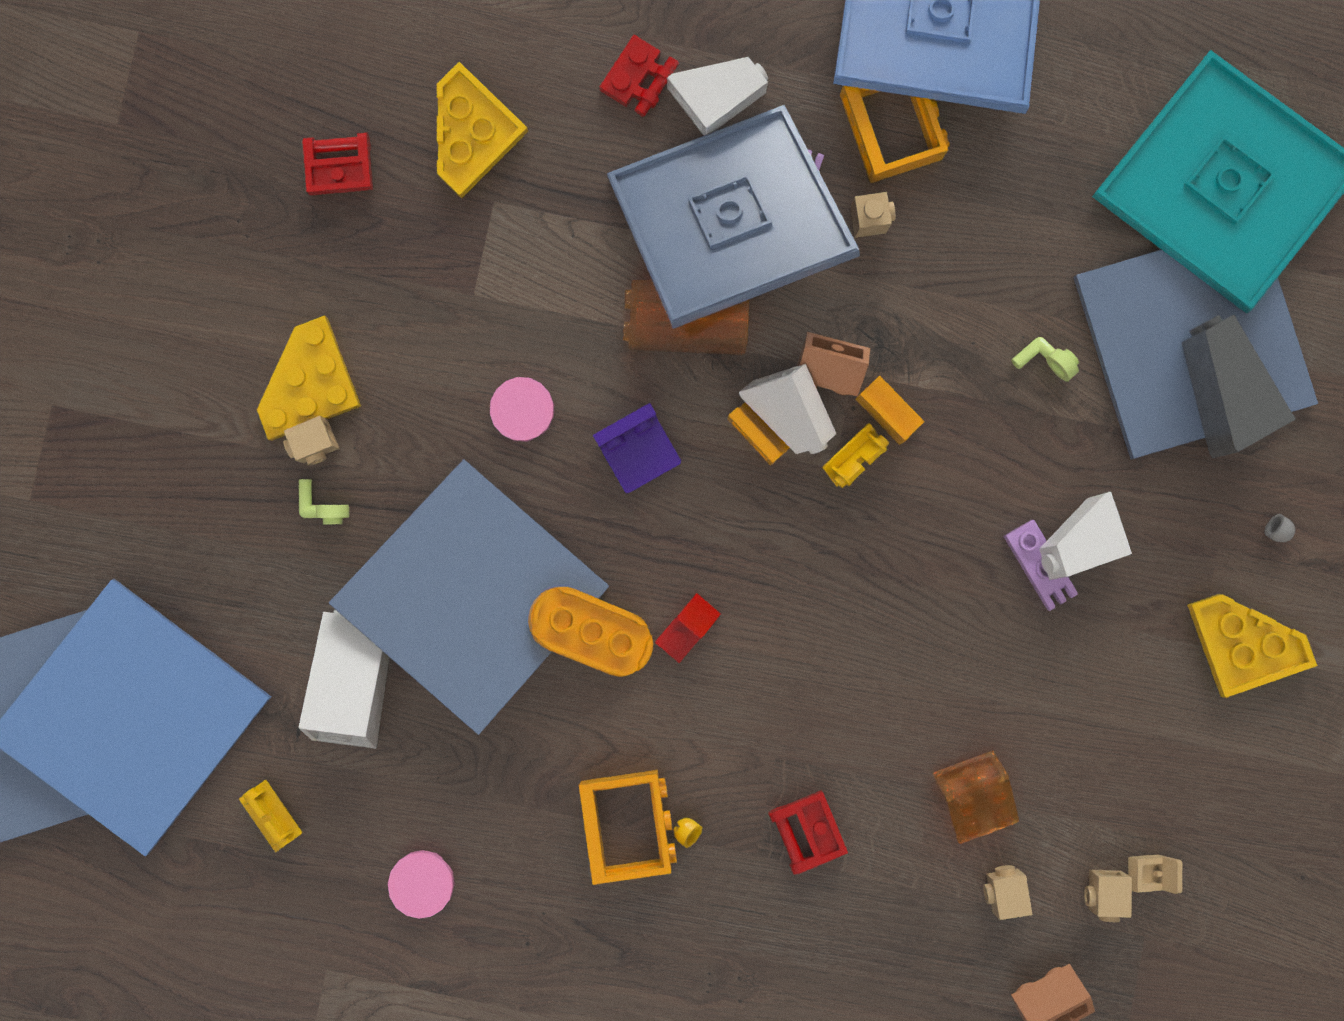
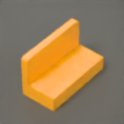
M881 376L876 378L855 399L899 445L904 443L924 423V420Z
M746 402L728 415L727 420L770 466L790 448Z

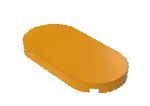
M570 587L550 588L534 600L529 611V629L533 638L540 646L606 674L618 677L633 674L642 669L651 657L653 639L647 624L641 617Z

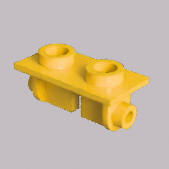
M868 423L822 468L836 487L850 486L865 471L861 464L865 461L871 465L882 453L887 451L886 447L889 445V442L882 435L878 436L872 425Z
M264 780L255 788L253 787L239 798L275 853L303 833L267 780Z

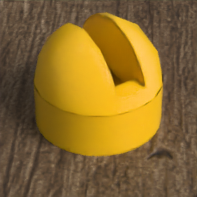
M683 818L677 822L680 827H674L673 831L677 841L688 848L700 837L702 826L690 818Z

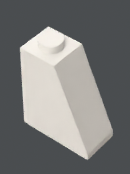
M749 57L673 73L667 77V89L705 136L719 129L763 96L767 90L768 76L760 64L756 63L754 65Z
M806 364L755 379L739 391L741 398L795 454L809 451L810 454L818 453L828 447L827 442L836 435Z
M1111 492L1087 498L1039 549L1042 556V566L1047 572L1049 580L1068 577L1132 554Z

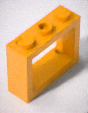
M843 85L840 97L870 183L940 161L944 158L950 142L948 141L946 130L940 128L937 119L939 117V109L935 100L910 96L929 150L885 164L862 97L880 91Z
M658 770L581 781L579 791L592 884L671 874V864L677 863L675 843L668 844L667 831L672 830L670 810H663L662 798L668 797L665 777L659 778ZM649 783L660 859L606 866L595 791Z

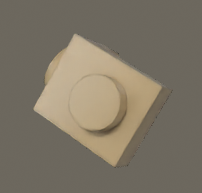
M1158 854L1128 857V875L1132 877L1133 892L1163 890L1174 894L1182 893L1181 860Z

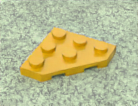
M458 62L437 83V174L462 199L529 131L501 101Z
M325 315L294 327L260 401L257 412L266 436L271 441L285 436L284 430L317 416L330 419L361 407L331 325Z
M1217 594L1187 605L1220 697L1227 698L1317 666L1305 634L1288 628L1254 609H1249L1223 594Z

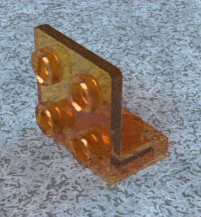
M993 750L932 773L934 781L946 801L958 843H965L1019 822L1008 773Z

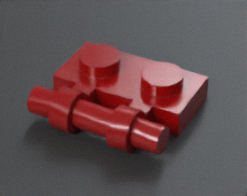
M634 34L599 86L600 91L626 108L634 97L640 101L634 109L635 112L645 117L649 109L654 108L660 100L658 96L667 84V77L674 73L679 62L673 57H668L664 65L657 64L656 62L661 56V51ZM648 74H650L655 79L649 88L644 89L640 87Z

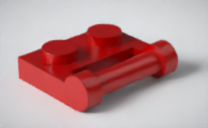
M367 132L357 133V137L315 140L314 137L303 138L306 192L309 195L373 190L369 134ZM358 150V156L316 159L317 153Z
M822 790L768 812L771 822L776 823L791 859L789 866L794 875L848 854ZM797 814L813 853L808 857H803L788 821V817Z

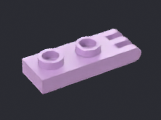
M1034 519L1003 536L1048 611L1055 608V604L1050 598L1052 594L1060 605L1067 601L1061 591L1062 588L1065 589L1070 598L1078 595L1069 577L1049 580L1048 574L1042 566V556L1039 550L1046 542V539Z

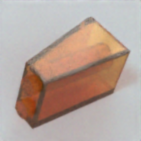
M632 280V289L625 290V309L631 310L630 322L624 321L623 341H629L630 350L745 355L748 345L750 299L673 329L652 280Z

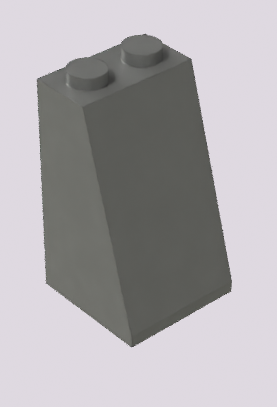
M1218 315L1189 330L1191 337L1181 343L1208 451L1212 458L1237 453L1296 420L1235 315L1224 320Z

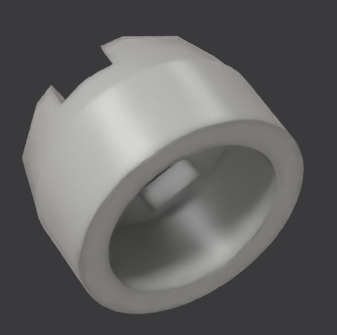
M1282 514L1272 517L1265 527V535L1276 542L1290 541L1296 531L1294 523Z

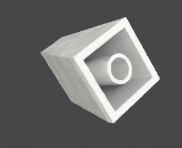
M334 610V613L323 612L299 729L313 741L376 749L389 656L336 610Z

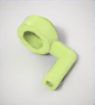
M1042 337L1034 339L1011 359L1013 365L1021 369L1034 356L1041 353L1046 358L1052 371L1064 381H1069L1079 372L1077 366L1079 361L1070 350L1055 349Z
M299 479V514L301 517L323 518V524H343V518H349V505H312V479Z

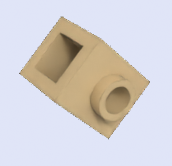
M887 192L855 196L850 206L855 238L885 234L890 228L892 221H895V206L893 201H888Z
M317 416L284 430L287 440H284L283 443L291 459L295 458L296 461L301 463L307 462L308 466L326 460V454L340 449L328 419L322 416Z
M1005 865L996 867L993 873L986 874L988 884H983L985 900L987 904H991L992 913L999 920L1033 915L1027 878L1022 871L1015 869V866Z
M1089 870V886H1086L1084 890L1086 906H1089V910L1097 915L1101 921L1120 922V917L1131 918L1132 877L1123 871Z

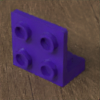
M650 403L593 435L626 494L631 493L681 464V459L659 423L657 414Z

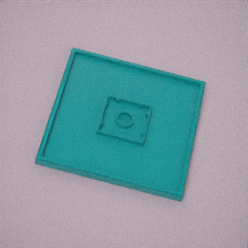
M1210 50L1092 197L1247 314L1255 307L1344 194V148Z

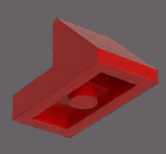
M696 593L657 638L655 643L680 663L695 644L703 638L721 613Z

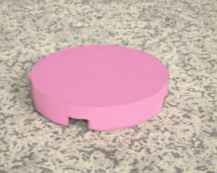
M516 377L505 381L496 389L490 401V416L494 426L503 436L514 441L528 442L544 434L549 429L554 418V403L549 391L540 382L531 378Z
M425 850L411 852L400 859L390 872L388 880L389 897L395 907L406 916L418 919L431 917L443 910L452 897L455 885L453 871L437 853Z

